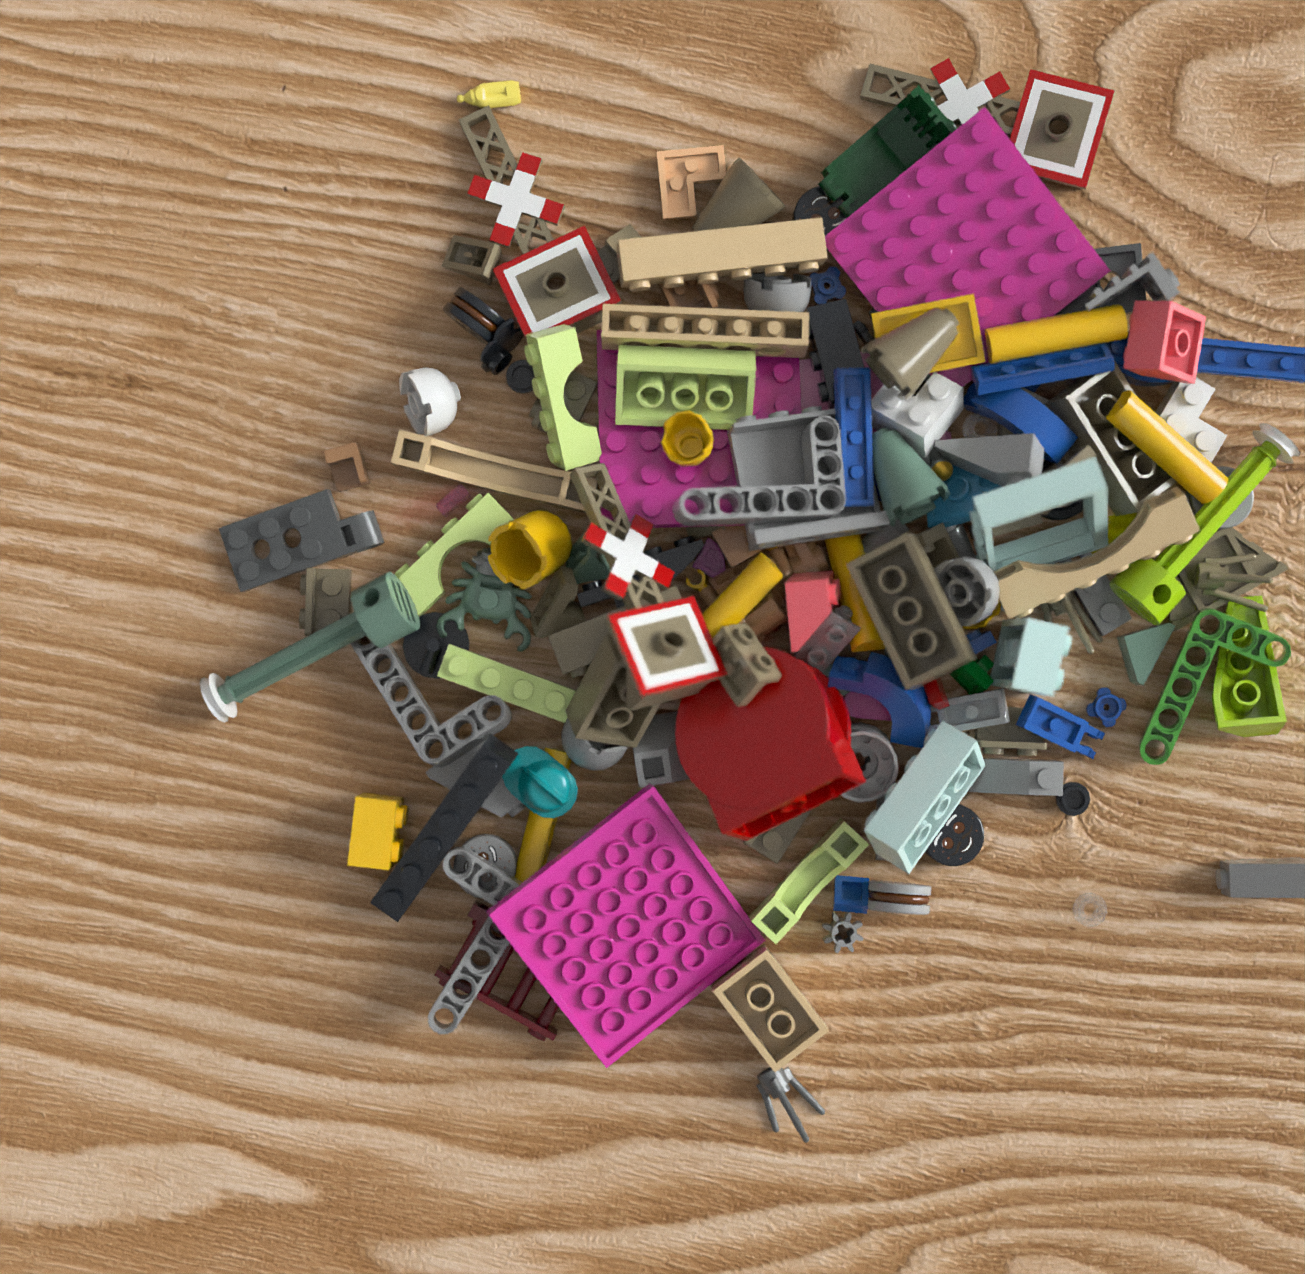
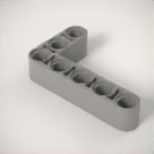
M819 416L804 428L801 443L805 484L689 489L675 501L673 505L674 518L677 522L686 526L803 522L830 519L840 512L846 503L839 424L830 416ZM815 428H820L826 433V442L817 439L814 433ZM818 461L827 464L830 470L829 476L819 472L817 467ZM821 495H826L832 501L831 510L821 505ZM787 496H792L798 501V511H793L788 507L786 502ZM754 497L764 501L766 505L765 512H759L753 507L752 501ZM719 499H726L731 503L732 513L728 514L721 511L718 505ZM685 500H692L697 504L699 509L697 515H691L685 510Z
M361 638L350 643L418 755L423 761L434 767H445L486 741L490 734L495 735L506 728L512 719L510 707L499 697L488 695L443 724H440L391 644L383 648L377 647L373 642L368 645H362ZM390 658V669L385 673H379V663L383 659ZM402 686H407V697L403 701L396 702V691ZM500 705V717L497 720L488 721L486 717L488 709L491 706ZM419 714H425V725L419 730H413V719ZM464 724H471V735L465 740H460L458 737L459 728ZM442 742V754L438 758L431 759L429 755L431 746L434 743Z
M466 847L451 849L443 861V869L449 878L493 905L523 883ZM456 854L464 855L469 862L468 869L463 872L455 871L450 865L451 857ZM484 873H492L498 879V886L495 889L486 890L481 887L479 877ZM490 916L486 919L430 1010L428 1023L430 1028L438 1034L451 1033L458 1026L510 943L505 936L497 937L491 933L490 924L493 920ZM481 949L487 951L491 961L485 966L476 965L472 960V953ZM459 979H466L471 983L472 991L467 995L458 994L454 989V982ZM441 1008L449 1009L453 1013L454 1020L449 1024H442L437 1020L435 1012Z

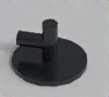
M432 612L420 616V629L404 637L403 651L405 659L414 671L424 677L440 679L437 674L449 644L469 650L470 647L466 629L458 630L454 621H447L445 623L444 630L447 633V637H440L436 624L438 618L444 613Z

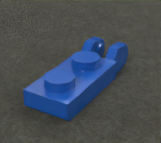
M1031 694L1016 723L1017 726L1068 751L1078 752L1091 759H1094L1096 752L1086 745L1079 744L1084 733L1096 740H1102L1105 735L1104 732L1088 725V721Z

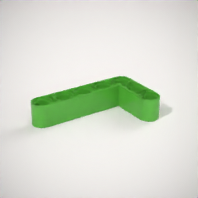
M1205 608L1198 611L1191 622L1140 739L1139 749L1144 761L1152 765H1159L1170 757L1218 645L1268 666L1278 667L1287 663L1291 656L1289 643L1275 633L1216 609ZM1206 615H1214L1218 619V628L1212 633H1204L1200 629V620ZM1239 628H1246L1251 634L1250 641L1244 646H1236L1232 642V634ZM1273 641L1280 642L1283 646L1281 656L1277 659H1268L1264 652L1267 644ZM1198 646L1205 651V657L1199 664H1191L1186 660V652L1191 647ZM1182 677L1189 679L1192 686L1188 693L1178 695L1173 692L1172 685L1176 679ZM1164 709L1175 710L1178 713L1177 721L1173 725H1163L1158 719L1161 711ZM1160 740L1163 742L1165 748L1162 754L1159 756L1147 754L1145 747L1149 741Z

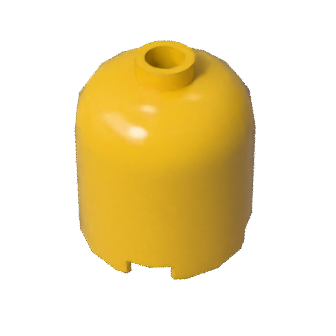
M532 511L494 529L488 538V541H491V554L487 557L493 572L503 583L511 582L516 586H520V589H526L557 571L569 559L572 549L571 534L567 525L560 517L549 511Z

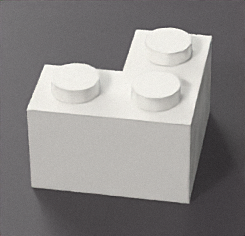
M936 372L931 375L916 396L912 395L906 401L896 397L901 391L895 386L888 389L885 385L881 387L871 400L872 428L877 431L883 428H888L889 431L897 430L908 444L924 458L934 448L935 440L941 439L964 409L963 387Z
M1197 377L1195 384L1174 381L1155 413L1206 459L1212 462L1228 436L1199 419L1215 388Z

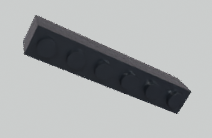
M489 735L370 903L396 922L401 919L519 753L494 735Z

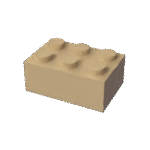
M765 944L711 985L713 993L774 1072H777L829 1032L824 1021Z

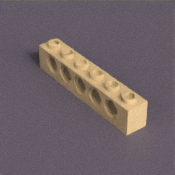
M603 304L601 341L602 349L618 350L619 345L745 350L755 351V356L805 358L808 349V312Z

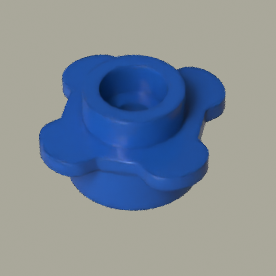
M829 267L826 272L810 274L809 277L812 278L811 286L815 295L814 301L817 304H825L834 298L842 299L845 296L846 288L840 283V271L838 268ZM825 283L830 284L829 289L824 288Z
M1102 687L1097 690V697L1093 703L1087 705L1086 712L1089 716H1095L1100 719L1103 726L1112 727L1116 724V719L1120 716L1121 712L1126 709L1127 704L1123 698L1112 695L1109 688ZM1105 704L1109 705V709L1107 711L1103 708Z

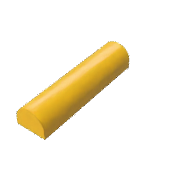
M1120 304L984 329L990 364L1123 340L1128 336L1127 318L1124 308Z
M1131 390L1124 391L1106 419L1201 504L1209 503L1217 498L1225 489L1228 477Z
M861 535L825 539L831 567L834 570V579H840L842 597L839 599L841 607L843 605L847 606L852 610L853 615L850 617L852 623L861 627V630L850 641L852 652L885 649L882 638L846 566L847 563L865 555Z
M760 552L702 614L712 639L723 626L739 624L783 577L776 564Z
M551 747L544 748L545 752L567 770L570 769L572 760L564 750ZM529 810L515 878L521 882L527 880L547 864L558 817L545 818Z

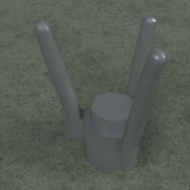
M771 1067L757 1075L760 1083L756 1086L762 1095L773 1131L778 1132L779 1126L769 1094H771L773 1099H780L802 1140L805 1143L809 1142V1137L785 1095L790 1090L788 1083L820 1115L825 1114L824 1108L793 1076L789 1067L781 1068L777 1072H774Z

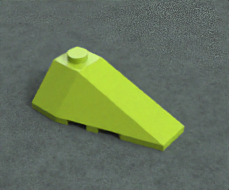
M1262 595L1243 597L1264 605ZM1231 601L1227 603L1225 614L1269 631L1266 612ZM1239 628L1232 634V642L1236 646L1248 644L1251 638L1250 631L1246 628ZM1270 642L1265 647V656L1268 659H1275L1272 643ZM1220 646L1212 691V703L1217 730L1241 737L1278 734L1286 724L1287 719L1277 668Z

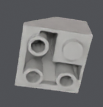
M678 711L654 715L636 748H633L639 788L645 787L649 783L659 785L690 779L681 764L677 752L675 726Z

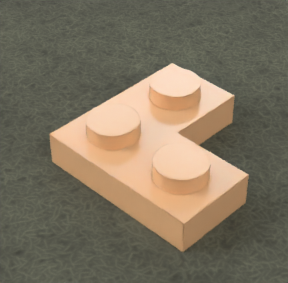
M724 145L656 152L663 221L697 217L694 184L722 181L726 175Z

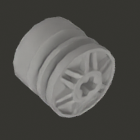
M863 722L852 723L851 747L854 754L861 752L863 757H866L864 759L865 764L860 766L866 783L841 795L846 799L857 802L874 801L886 794L889 787L895 783L898 772L897 755L889 738L879 728Z

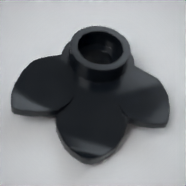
M513 318L505 320L497 328L493 341L484 347L480 362H482L481 368L485 372L498 375L511 362L513 356L510 352L518 346L524 336L520 327L514 329L515 320Z

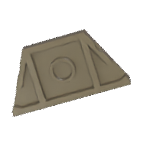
M1232 527L1217 530L1175 578L1185 589L1186 595L1169 613V623L1175 625L1173 631L1191 623L1196 613L1201 609H1217L1229 602L1216 596L1202 595V589H1195V567L1197 562H1204V558L1255 554V560L1220 565V567H1225L1226 573L1259 575L1271 578L1288 570L1287 566L1263 551L1264 549L1254 542H1249L1243 538L1242 534ZM1226 581L1223 588L1218 587V589L1240 596L1262 583Z

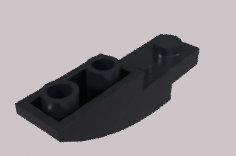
M693 536L674 541L675 548L662 552L661 546L643 551V553L675 572L672 577L673 580L694 560L703 548L702 539L694 541ZM633 574L632 579L638 582V575ZM601 580L583 585V592L577 594L581 607L613 598V596L602 591L604 585H602ZM614 598L617 609L626 606L623 599L620 601Z

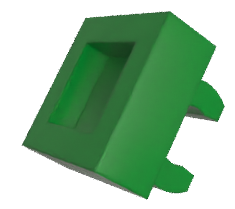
M983 655L980 660L971 661L951 671L949 675L969 694L980 693L987 690L994 682L987 674L994 663L986 655Z

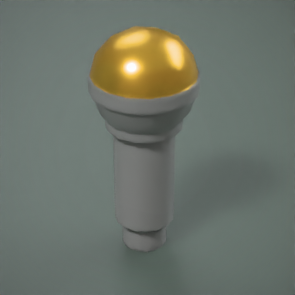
M934 446L929 453L930 468L942 481H946L953 474L952 463L943 458Z

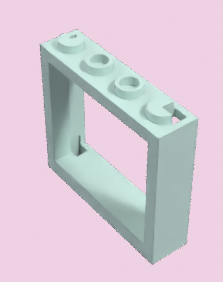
M1095 457L973 497L974 511L969 512L973 525L971 529L975 539L973 542L977 553L976 559L983 561L993 571L1017 560L1035 564H1055L1108 545L1107 485ZM1083 498V518L993 547L991 528Z

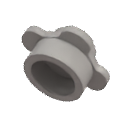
M491 548L477 551V556L472 558V561L476 563V570L482 574L495 576L487 557L491 554Z

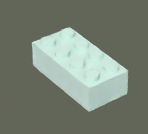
M1031 618L1003 620L993 661L994 665L990 675L994 682L990 686L1026 694L1054 696L1055 690L1059 691L1063 682L1064 671L1060 670L1062 656L1068 655L1072 637L1067 635L1069 627Z
M944 721L940 723L937 729L933 728L927 734L923 749L918 756L914 755L910 758L905 766V774L898 783H893L889 787L885 795V802L878 811L874 810L866 820L864 831L877 855L910 874L986 765L977 740Z

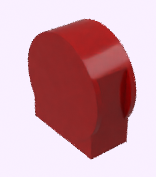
M770 647L763 648L773 659L775 666L782 675L777 682L764 684L747 705L737 707L720 680H713L697 694L681 699L675 726L676 746L681 764L693 784L707 796L721 833L746 841L866 783L851 747V721L846 703L840 691L835 687H828L829 678L817 668L783 651Z

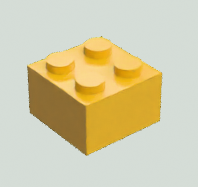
M365 792L355 797L347 866L390 870L396 862H399V859L403 857L405 842L404 839H399L400 828L406 826L408 818V806L403 805L404 797Z

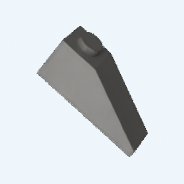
M1034 433L935 440V448L952 465L1003 487L1042 474L1044 448Z
M983 758L986 766L968 790V792L1063 796L1064 762L1042 759Z

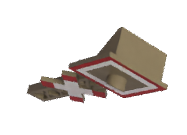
M949 58L930 68L935 80L869 64L860 95L861 100L894 108L905 98L902 91L913 85H919L924 92L932 96L934 101L942 95L945 96L946 102L938 106L935 101V105L946 118L958 125L964 124L979 111L980 107L986 105L992 117L1039 178L1086 190L1115 90L1030 69L1021 102L1000 97L1010 91V87L1000 71L971 88H966ZM874 76L887 78L892 86L891 89L882 94L870 91ZM1009 111L1018 112L1013 128L1005 126L1000 116ZM1059 120L1067 125L1068 130L1056 135L1050 132L1048 126L1053 121Z
M489 105L459 119L460 125L486 177L474 175L467 195L501 208L489 241L510 249L515 237L523 254L493 268V271L525 338L526 334L562 324L574 327L576 334L601 323L603 304L622 303L585 225L557 239H553L546 222L558 226L565 206L564 204L531 193L542 164V158L522 152L517 164ZM488 119L491 127L487 138L474 135L470 127ZM491 149L504 153L505 156L501 167L486 162ZM504 178L512 180L510 186L503 184ZM522 214L532 217L529 226L519 223ZM537 223L541 230L536 229ZM532 237L547 242L531 251L528 250ZM554 277H561L565 280V284L560 289L552 290L547 286L548 282Z
M604 463L575 468L570 476L590 520V524L581 542L605 555L610 572L602 591L620 601L623 599L628 611L607 615L605 618L627 669L626 706L628 711L697 694L711 681L726 677L728 675L694 596L668 602L663 600L659 588L666 591L675 572L643 553L654 524L637 514L629 522ZM595 476L600 490L598 491L590 486L586 478ZM600 506L611 512L613 516L612 521L601 514ZM634 573L639 577L638 582L632 579ZM640 598L649 602L651 605L641 607L639 602ZM665 639L671 641L674 646L669 645Z

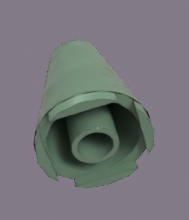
M883 428L872 434L873 473L883 509L887 513L891 527H895L896 520L898 519L904 525L937 508L934 501L940 496L943 501L948 499L951 493L947 485L897 430L889 431L888 428Z

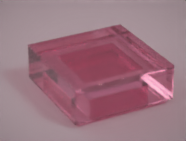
M462 484L458 485L436 504V507L443 516L447 517L469 499L471 495Z

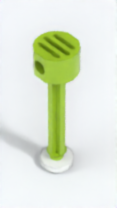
M1266 423L1259 424L1260 431L1253 430V436L1260 446L1252 447V451L1228 477V483L1222 493L1211 502L1205 503L1194 515L1200 531L1192 534L1193 537L1189 541L1180 545L1171 544L1167 546L1155 561L1151 558L1147 560L1140 558L1128 564L1129 567L1126 570L1118 573L1109 583L1110 588L1131 610L1146 621L1159 626L1183 599L1186 591L1175 579L1176 576L1273 467H1276V458L1287 464H1292V456L1300 455L1296 445L1281 431Z

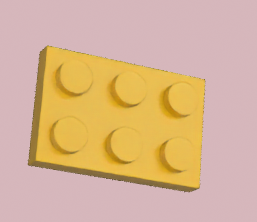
M973 293L871 313L876 339L936 307L942 311L947 308L959 322V325L956 326L958 335L929 373L985 362Z

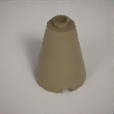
M739 157L729 168L692 228L695 231L759 225L780 212L785 205L767 184Z
M936 307L866 343L862 347L861 352L870 354L865 361L878 379L888 389L895 386L901 391L896 397L906 401L914 394L958 335L956 326L959 325V322L947 308L942 311Z

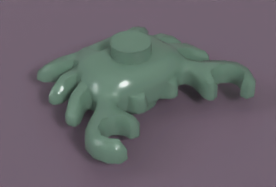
M463 561L461 563L462 568L473 577L471 579L459 578L452 581V585L465 587L466 589L455 592L446 598V604H451L459 599L461 603L438 618L436 628L440 637H447V633L444 630V625L447 621H454L457 629L462 631L464 629V616L466 613H471L476 621L483 618L498 624L501 620L506 619L508 626L504 638L510 639L512 634L520 633L523 636V642L517 646V651L523 652L531 643V634L516 616V610H519L527 619L531 617V613L516 597L531 599L532 595L524 589L515 587L511 582L503 583L496 575L482 574L468 562Z

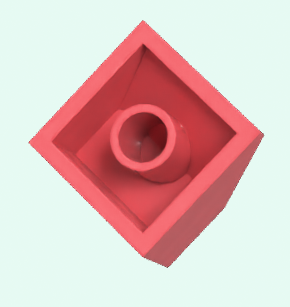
M1135 301L1129 320L1130 331L1128 343L1124 350L1123 369L1141 376L1195 384L1206 317L1172 301Z
M834 570L793 573L785 582L791 652L801 649L829 616L836 604H838V599H841L840 579H834Z

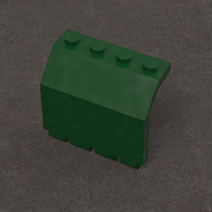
M918 85L879 122L821 172L824 179L818 183V186L832 202L841 196L844 202L838 209L848 218L954 132L957 127L935 105L932 96L924 92Z

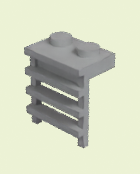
M1151 252L1138 267L1136 264L1130 266L1121 277V281L1117 275L1113 277L1105 286V292H1102L1100 287L1095 289L1086 300L1088 303L1085 304L1086 309L1084 310L1089 311L1102 307L1138 282L1142 284L1152 301H1172L1180 293L1177 289V286L1180 284L1170 268L1164 269L1155 254Z

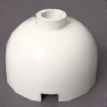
M428 367L401 373L399 378L400 395L407 394L409 405H404L403 407L415 432L419 435L430 436L446 429L453 422L457 413V402L461 399L457 384L450 382L447 376L437 369Z

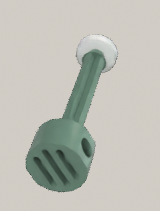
M391 572L385 573L351 591L350 599L354 609L353 613L231 677L227 676L225 681L215 673H211L209 678H201L200 689L206 705L219 721L225 723L229 717L235 718L237 716L236 702L242 703L243 699L366 635L377 647L383 648L420 629V619L409 592L398 577Z

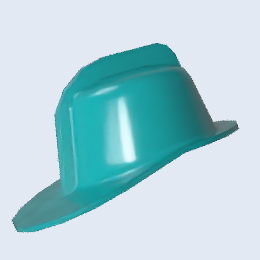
M525 746L516 749L515 751L519 754L502 777L505 787L514 797L541 817L556 818L568 812L577 799L578 791L575 778L569 770L538 747Z

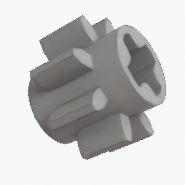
M832 912L834 920L830 924L822 923L823 928L829 931V935L825 936L823 941L825 943L834 941V951L836 953L841 950V947H847L853 952L852 944L855 940L863 941L864 939L856 931V929L863 925L862 922L855 921L851 923L850 912H846L844 918L838 917L835 912ZM843 924L845 928L851 927L847 931L848 937L846 939H842L839 935L834 936L839 932L837 928L839 925Z

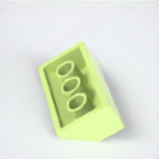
M619 345L615 425L664 427V422L676 412L692 411L702 416L711 429L729 430L732 424L736 423L735 420L737 418L753 415L756 375L755 351Z

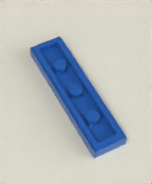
M1102 343L994 364L975 365L971 367V377L978 395L1115 371V360L1107 344Z
M870 368L834 369L835 420L839 424L846 493L844 507L874 506Z

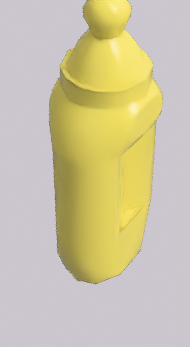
M507 80L482 83L474 89H470L464 96L458 95L457 101L459 103L465 101L479 108H484L488 105L490 108L515 106L521 103L519 82Z

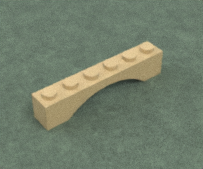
M403 430L398 432L391 463L396 467L586 513L571 479V472L503 458ZM586 478L590 486L595 489L598 488L596 478Z
M1176 486L1144 501L1137 516L1127 529L1109 545L1092 555L1058 564H1035L1017 560L994 571L1000 587L999 601L1008 619L1025 617L1034 611V607L1045 602L1047 604L1055 603L1063 599L1065 593L1073 589H1085L1097 582V578L1108 573L1111 575L1118 574L1129 567L1128 564L1140 558L1142 560L1153 558L1161 552L1160 549L1171 544L1180 545L1189 541L1193 537L1192 534L1199 532L1200 529L1185 494Z

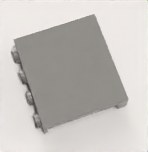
M821 406L808 407L801 410L802 413L789 415V411H778L769 414V418L756 420L754 415L737 418L735 420L736 423H733L727 431L737 487L805 484L801 443L802 432L806 426L819 416H830L835 419V406L834 409L822 410ZM815 428L814 433L817 439L826 442V433L820 428ZM818 461L817 467L819 472L829 476L830 470L827 464ZM874 480V506L844 507L828 520L745 524L749 550L753 551L877 532L887 527L890 522L886 511L880 510ZM821 495V505L831 510L832 501L826 495ZM787 496L786 502L788 507L793 511H798V501L792 496ZM754 497L752 501L753 507L759 512H765L766 505L764 501Z

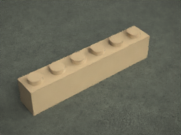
M822 218L618 240L616 246L621 288L630 287L632 292L645 291L650 289V285L664 283L665 288L680 287L684 285V281L697 280L698 284H709L717 282L718 277L731 276L732 280H744L751 278L752 273L765 272L767 277L785 274L786 269L798 268L799 273L814 272L819 270V266H822L828 258Z

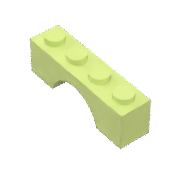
M562 324L526 334L528 345L524 347L525 356L528 363L533 366L535 378L532 379V387L536 397L540 398L542 411L539 412V419L542 428L548 434L549 444L546 445V450L550 462L568 471L600 461L599 456L602 452L597 428L588 423L573 419L564 403L565 382L571 371L582 362L576 329Z
M489 493L484 497L481 494L475 496L466 505L465 508L468 512L460 520L456 517L451 519L441 529L444 535L435 544L432 540L427 542L417 552L420 558L411 567L406 563L395 573L409 592L416 606L418 616H422L445 594L441 580V569L447 555L457 546L467 542H482L491 545V541L489 542L488 538L494 529L514 520Z
M453 644L448 645L437 674L440 678L487 695L497 696L503 701L563 723L566 722L568 717L566 709L576 692L575 689L513 668Z
M840 818L749 915L751 922L777 944L798 922L807 906L817 894L839 873L846 870L869 844Z

